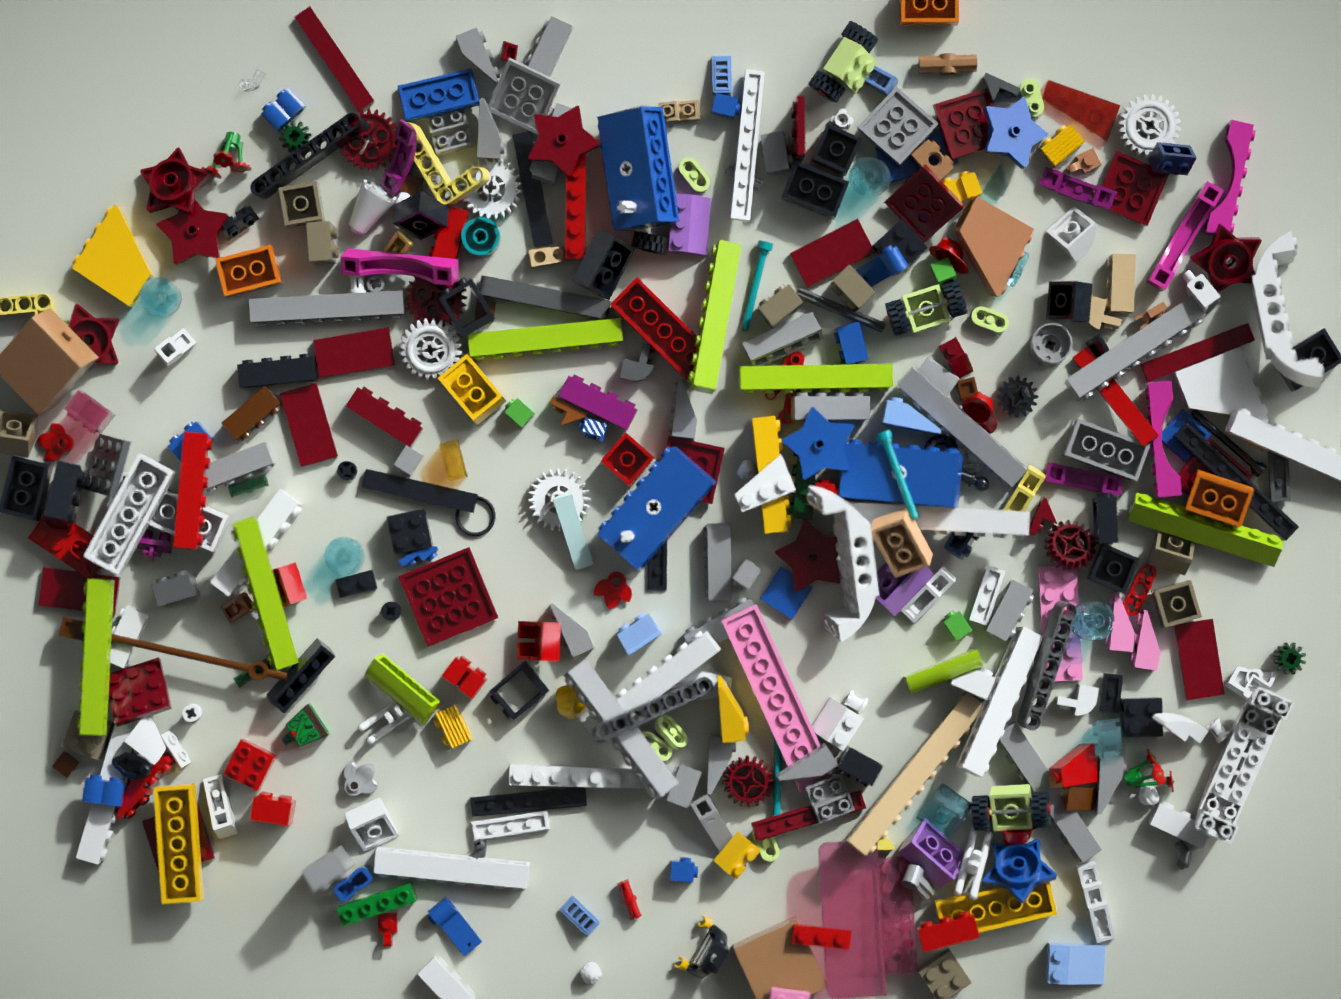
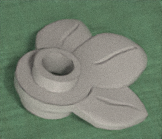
M353 760L346 765L344 769V777L346 779L344 789L348 795L371 794L377 789L378 783L372 780L374 765L365 764L358 767ZM356 783L358 788L352 789L350 785Z

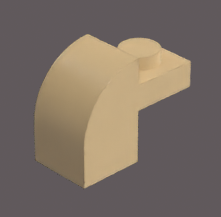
M1092 296L1090 321L1086 322V324L1096 331L1100 330L1101 324L1104 325L1103 328L1109 330L1119 328L1122 319L1104 315L1107 300Z

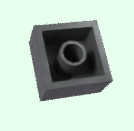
M188 571L175 573L174 578L171 579L169 576L156 579V583L151 585L158 607L200 596L194 573H188Z

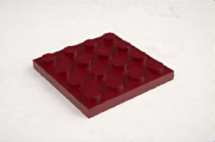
M470 547L398 576L427 647L499 618Z

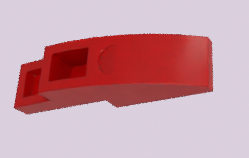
M163 756L155 765L152 763V773L148 777L140 780L132 778L124 792L123 804L119 806L118 819L132 818L137 813L136 809L139 806H144L149 802V797L153 794L150 788L158 783V778L162 774L165 775L172 769L171 765L175 760L171 756Z

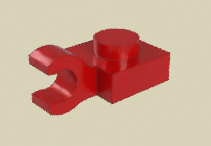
M397 913L378 914V933H384V947L393 946L392 932H398Z

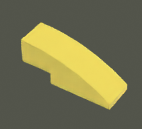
M1029 465L1027 472L1021 477L1003 510L1025 512L1044 481L1046 474Z

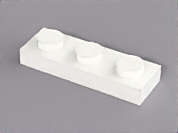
M989 565L986 566L969 620L988 626L1006 571Z

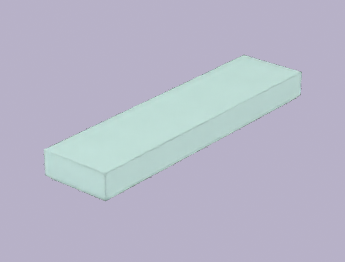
M571 492L554 497V505L575 570L594 565Z

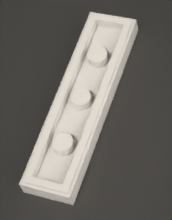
M547 810L471 822L474 841L477 839L486 840L550 830Z

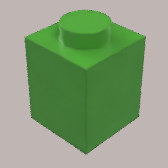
M949 258L939 259L930 264L932 275L936 284H939L941 292L942 285L957 281V275Z
M518 398L516 400L511 399L505 406L507 409L505 413L521 428L535 415Z
M952 610L944 616L945 620L942 622L955 641H958L972 631V628L960 611L955 613Z

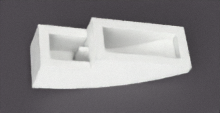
M942 565L901 611L915 623L957 578Z
M1161 713L1154 714L1152 717L1183 741L1190 737L1201 743L1208 733L1207 729L1182 715Z

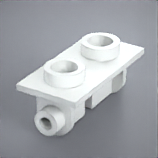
M171 730L160 735L166 747L163 754L169 751L171 754L169 756L175 760L171 765L172 769L175 768L178 771L191 762L188 754L182 749L177 737Z

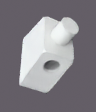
M1190 269L1182 275V278L1187 283L1185 292L1189 297L1193 296L1205 314L1219 304L1221 296L1203 274L1196 277Z

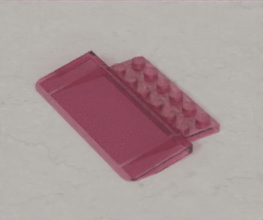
M845 841L826 842L818 850L823 927L852 930L850 950L824 947L826 991L832 998L886 995L885 975L918 972L913 890L904 887L901 883L906 869L911 863L904 857L878 858L877 842L875 844L877 848L874 852L866 856H862Z

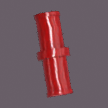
M629 880L617 883L623 898L622 903L627 908L630 920L635 919V917H641L642 914L636 902L637 897L632 892Z

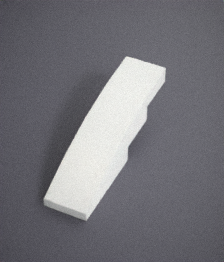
M1091 861L1077 865L1076 868L1096 942L1100 943L1116 938L1096 862Z

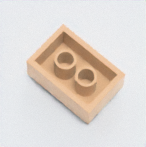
M907 508L873 519L871 524L872 537L895 578L930 566L933 554L915 520L910 518Z

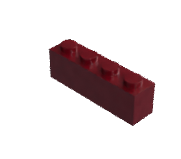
M357 387L345 407L412 448L424 428L420 427L422 423L413 417L409 420L404 416L406 413L398 407L395 409L388 406L390 402L382 397L376 399L372 396L373 392L366 387L362 389Z

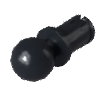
M962 470L961 482L968 484V487L973 484L978 491H985L989 487V481L986 477L980 476L976 478V473L972 474Z

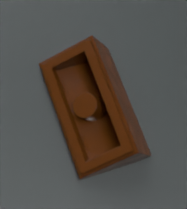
M1068 788L1060 792L1065 811L1094 810L1096 788Z

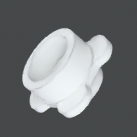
M840 109L839 113L831 117V123L845 131L848 125L853 124V118L849 117L845 109Z

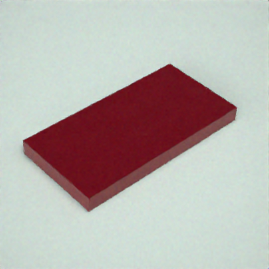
M856 219L791 252L790 256L808 288L845 269L848 265L851 266L874 254L875 251L861 223Z
M389 327L313 340L319 378L395 366Z
M313 383L280 393L301 467L338 457L318 384Z
M43 567L38 605L83 611V604L87 602V594H84V585L88 582V579L77 571ZM97 574L94 579L114 580L113 615H116L121 577Z
M1213 619L1174 625L1186 700L1225 695Z

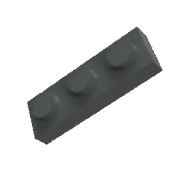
M1268 451L1270 500L1272 502L1291 501L1289 460Z

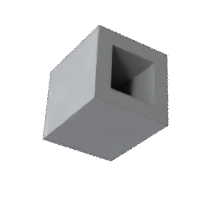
M406 445L394 464L398 467L396 471L404 476L407 473L412 475L424 456Z

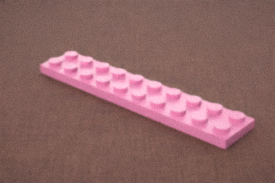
M754 604L721 621L787 766L820 746V743L758 606ZM829 775L794 779L799 793L802 794L806 792L804 785Z

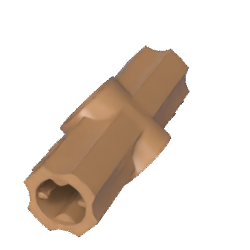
M944 53L939 54V56H919V73L952 75L957 72H977V55Z

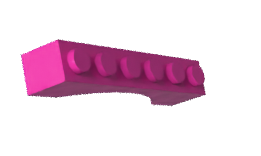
M1236 120L1228 122L1224 141L1231 157V182L1223 200L1206 219L1203 234L1214 236L1218 224H1222L1233 233L1235 224L1232 223L1233 216L1237 215L1239 205L1236 204L1237 198L1241 197L1243 186H1240L1241 180L1246 177L1247 168L1245 163L1246 160L1250 159L1251 155L1249 145L1250 141L1253 142L1256 133L1253 130V124Z
M1209 181L1203 184L1146 283L1162 292L1166 290L1187 250L1216 206L1224 190Z
M348 248L341 255V274L353 276L402 274L418 277L433 284L452 286L458 279V259Z
M1172 381L1148 383L1149 388H1145L1146 400L1150 399V407H1147L1148 419L1151 418L1152 427L1159 435L1153 440L1154 445H1150L1151 457L1155 456V464H1152L1153 476L1156 475L1157 483H1153L1154 495L1158 494L1159 499L1182 497L1181 477L1167 461L1162 444L1164 420L1168 410L1174 403Z

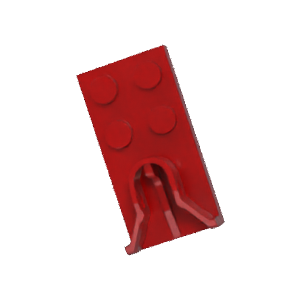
M43 515L28 536L29 540L87 579H94L102 568L99 564L84 557L94 536L77 524L71 525L70 530L48 526Z

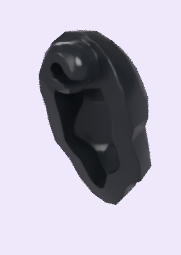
M124 752L122 755L112 759V765L124 777L140 780L152 773V763L141 754Z

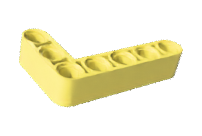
M406 122L416 130L417 144L414 161L437 201L444 205H454L489 181V171L482 167H472L451 181L419 125ZM419 143H421L422 149L420 152L417 151V145ZM428 159L431 160L430 168H427L426 162ZM478 171L481 172V179L479 181L476 179ZM438 175L441 178L439 185L436 184V177ZM463 181L466 184V188L464 191H462L460 188V185ZM447 192L450 193V199L448 201H446L445 194Z
M46 294L0 298V317L34 313L37 315L49 308L56 313L54 299ZM43 298H47L49 301L48 306L42 308L40 305ZM24 300H28L30 303L26 310H23L21 307V303ZM5 302H9L10 309L4 312L2 305Z

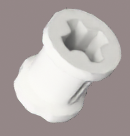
M348 275L351 289L349 293H366L363 279L365 275Z
M851 690L843 705H848L857 710L858 714H861L868 699L859 697Z
M196 704L186 706L182 712L183 718L188 722L197 721L202 716V709ZM194 708L196 716L190 717L188 710Z
M1219 718L1214 719L1205 727L1216 738L1217 743L1222 742L1231 733L1222 726Z

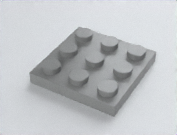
M509 58L488 107L491 113L538 135L534 115H548L561 82Z
M896 86L857 129L897 165L901 166L939 126V123Z

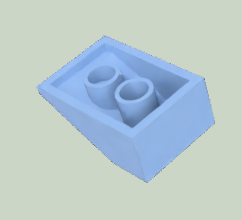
M892 397L890 400L885 401L882 425L934 435L941 433L940 428L907 403H902L903 399Z
M643 612L634 618L636 621L634 624L629 626L627 623L618 629L620 633L617 636L629 655L662 634L650 614L645 615Z
M1047 942L1046 982L1048 984H1104L1105 945Z

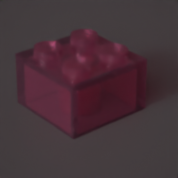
M80 390L75 393L64 408L68 411L67 416L74 421L83 422L82 427L94 434L96 432L102 433L115 416L114 413Z

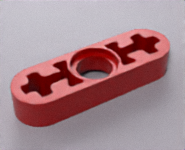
M1143 564L1138 569L1123 602L1127 615L1135 616L1140 612L1157 574L1154 566ZM1149 567L1151 568L1150 572L1152 575L1146 577L1145 581H1149L1147 585L1145 582L1138 581L1139 577L1141 579L1144 578L1145 573L1142 571ZM1138 584L1143 585L1145 588L1144 593L1140 596L1134 592V588ZM1130 596L1140 598V603L1135 601L1134 607H1136V610L1128 612L1127 604H1132L1134 600L1130 599Z

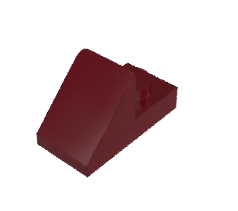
M956 337L939 346L951 371L959 379L974 371L967 353H964Z
M1044 497L1041 498L1029 525V534L1033 536L1036 533L1040 534L1044 525L1041 522L1042 519L1057 524L1049 502Z

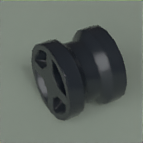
M350 461L340 463L337 468L339 477L344 480L354 479L358 472L357 466Z
M387 602L381 609L383 618L389 621L398 619L402 612L400 605L396 602Z

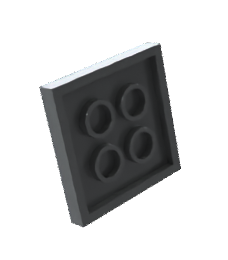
M99 434L95 441L94 455L90 460L89 474L85 479L86 490L113 498L116 497L131 442Z

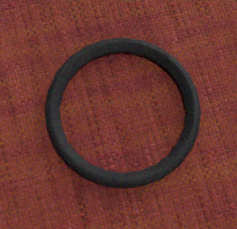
M478 496L477 500L483 501L489 506L492 519L489 526L481 532L466 530L460 523V510L456 509V523L459 529L467 535H484L492 529L495 523V509L492 503L484 497Z

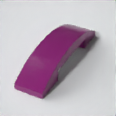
M399 120L395 133L398 144L390 169L384 170L380 187L392 196L396 195L403 185L412 166L416 151V130L404 120Z
M1049 167L1045 168L1039 182L1040 186L1056 193L1107 210L1111 209L1117 191L1087 183Z
M1048 462L1045 481L1121 496L1124 477Z

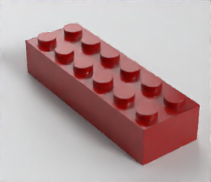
M636 277L613 300L610 306L688 382L690 371L693 372L694 367L691 364L693 354L697 351V347L694 346L697 335Z

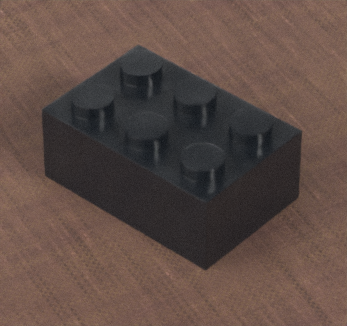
M795 161L781 199L835 220L849 181Z
M598 229L572 281L590 292L610 300L635 249L616 236Z
M1325 328L1297 343L1291 349L1295 350L1297 361L1295 362L1317 358L1318 364L1323 366L1324 373L1341 364V354ZM1279 371L1291 392L1303 387V385L1293 382Z
M12 456L0 502V512L40 521L54 465Z
M62 461L57 462L44 511V518L48 526L70 530L71 525L75 524L77 516L75 508L80 505L81 496L79 493L81 488L84 489L86 479L81 465Z

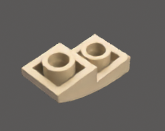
M699 100L658 103L659 107H663L665 122L700 120Z

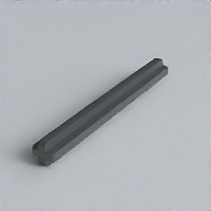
M799 288L796 293L800 299L852 321L859 322L876 331L883 332L885 329V322L854 309L851 310L849 307L813 292Z

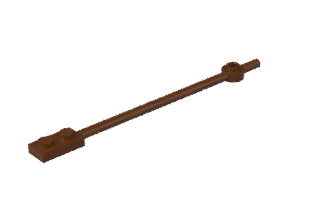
M63 617L59 636L85 641V633H82L83 621ZM112 634L111 638L112 642L249 672L250 677L254 680H263L266 677L286 681L288 673L269 669L267 664L262 661H256L248 665ZM258 667L262 668L260 675L256 673Z

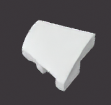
M1237 667L1226 682L1225 687L1247 700L1258 686L1268 690L1277 677L1278 672H1265L1260 669L1248 670L1243 667Z
M151 716L140 719L124 739V742L145 756L154 765L166 750Z

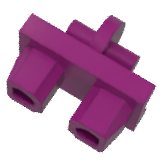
M146 529L137 545V549H143L142 555L149 556L150 562H153L155 557H162V553H172L171 536L167 532H160L159 540L152 539L153 531Z

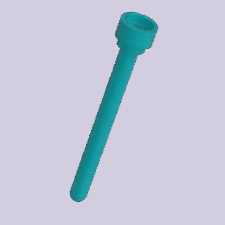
M758 241L759 257L741 325L742 331L749 329L766 256L772 251L773 243Z
M891 431L879 433L876 435L877 441L885 448L910 518L916 520L918 514L891 445V438H893Z
M775 738L773 816L781 814V781L776 774L781 771L782 753Z

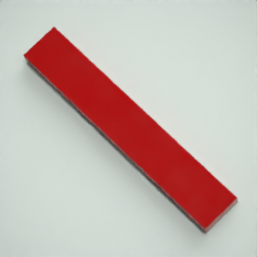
M1087 346L1072 357V359L1082 369L1096 360L1097 357ZM1112 378L1108 381L1109 385L1102 390L1097 389V391L1136 440L1139 441L1141 446L1145 447L1159 435L1115 379Z

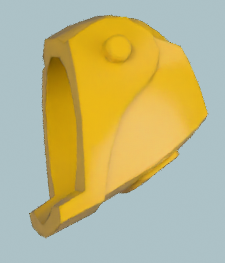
M567 685L557 689L555 696L557 710L565 718L577 719L583 713L586 706L579 702L576 692Z

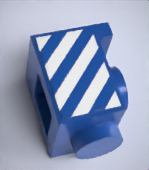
M585 417V421L581 420L578 432L585 433L586 438L593 440L599 437V441L603 442L608 423Z

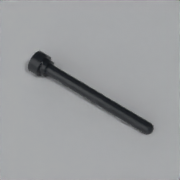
M1192 411V416L1250 466L1253 475L1258 478L1263 473L1267 465L1262 461H1255L1199 411Z

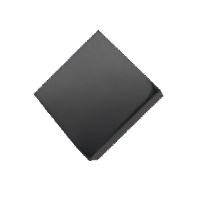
M1100 334L1086 342V345L1096 357L1109 351L1107 344Z

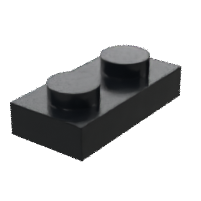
M373 570L335 579L340 598L378 588Z
M1103 673L1099 711L1119 713L1123 675Z

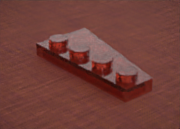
M1051 80L1047 81L1042 95V100L1060 112L1065 113L1072 120L1080 123L1104 141H1108L1120 105Z

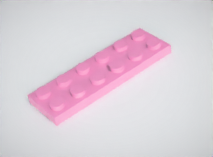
M1056 566L1038 567L1041 636L1044 637L1053 606L1057 601L1061 600L1072 603L1077 609L1055 681L1083 680L1077 568L1075 567V570L1071 572L1069 567H1067L1066 571H1063V566L1058 568ZM1067 607L1063 609V614L1066 613ZM1059 625L1058 628H1057V633H1058V632L1060 631V629H1061V626H1060V625ZM1055 644L1051 646V651L1054 649ZM1049 662L1046 663L1045 669L1048 668Z

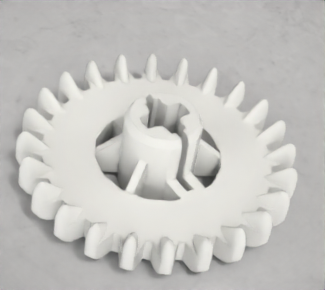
M1144 95L1143 101L1136 97V104L1129 101L1131 108H1123L1127 114H1120V117L1124 120L1118 122L1119 125L1123 126L1118 132L1124 133L1120 137L1121 140L1127 139L1124 146L1132 145L1130 152L1137 149V156H1139L1144 151V157L1146 158L1149 152L1152 153L1157 142L1175 144L1172 138H1179L1175 131L1181 130L1180 127L1176 126L1181 120L1175 119L1178 112L1172 113L1174 106L1167 107L1168 100L1162 103L1161 96L1155 100V96L1151 95L1150 100H1148V97ZM1150 112L1149 117L1147 118L1143 117L1141 114ZM1152 112L1157 114L1161 120L1157 121L1156 118L1152 117ZM1136 121L1140 123L1138 130H1136ZM1160 122H1163V131L1158 128ZM1151 123V124H1152V125H1151V128H1152V129L1147 130V129H1146V127H1147L1146 124ZM1138 132H1141L1143 135L1147 136V139L1141 137L1138 134ZM1155 134L1158 136V138L1149 140L1150 135Z
M485 158V164L478 160V167L487 169L490 179L482 186L483 191L479 193L477 190L464 198L462 202H469L466 208H474L473 215L479 212V217H483L486 214V218L490 219L491 215H493L494 219L497 220L498 214H500L504 218V211L511 214L510 206L517 208L514 201L521 200L516 196L522 193V190L517 189L522 186V183L516 182L520 175L513 176L516 169L509 170L510 163L503 166V159L498 164L496 163V158H493L491 163H489L488 158ZM480 171L476 173V179L478 181L481 179ZM496 176L502 179L503 182L498 184ZM492 180L494 188H496V190H492L491 201H489L490 194L486 187H490ZM461 184L460 187L465 189L466 184ZM505 184V193L502 196L499 193L500 186ZM485 194L487 201H483L479 196ZM497 195L501 197L499 201L493 202L494 197Z
M425 318L424 324L417 320V327L410 324L412 331L405 329V334L408 337L401 336V340L405 342L399 344V347L404 349L399 354L405 356L401 361L408 362L406 369L412 367V374L419 372V378L425 374L426 380L429 379L430 375L436 380L437 374L441 376L444 371H447L449 367L454 365V362L460 360L456 356L462 354L461 350H457V348L462 346V343H456L460 336H453L456 331L455 329L448 331L449 323L443 327V320H440L438 324H436L435 318L432 319L431 323ZM426 336H434V338L424 339ZM436 338L440 339L443 344H439ZM421 340L423 342L422 347H417L418 342ZM428 345H431L434 350L430 351ZM444 351L443 357L440 359L438 353ZM423 354L426 357L425 361L418 355ZM432 358L438 360L436 362H427L428 359Z
M557 468L556 474L549 470V476L542 473L543 480L536 478L538 485L531 484L535 491L528 492L533 498L527 501L534 505L529 507V510H535L532 517L539 516L537 523L544 521V528L551 524V531L554 530L555 526L558 527L559 531L562 529L558 514L550 511V509L555 507L552 503H554L553 498L556 495L561 496L571 492L580 522H582L580 515H587L583 509L590 508L589 505L585 504L586 501L591 500V498L585 497L589 490H583L586 483L579 484L581 477L574 479L575 472L568 476L567 469L564 470L563 474H561L559 468ZM558 486V491L552 495L547 493L552 487ZM560 486H564L569 490L563 493L560 491ZM546 494L551 496L550 502L545 504Z

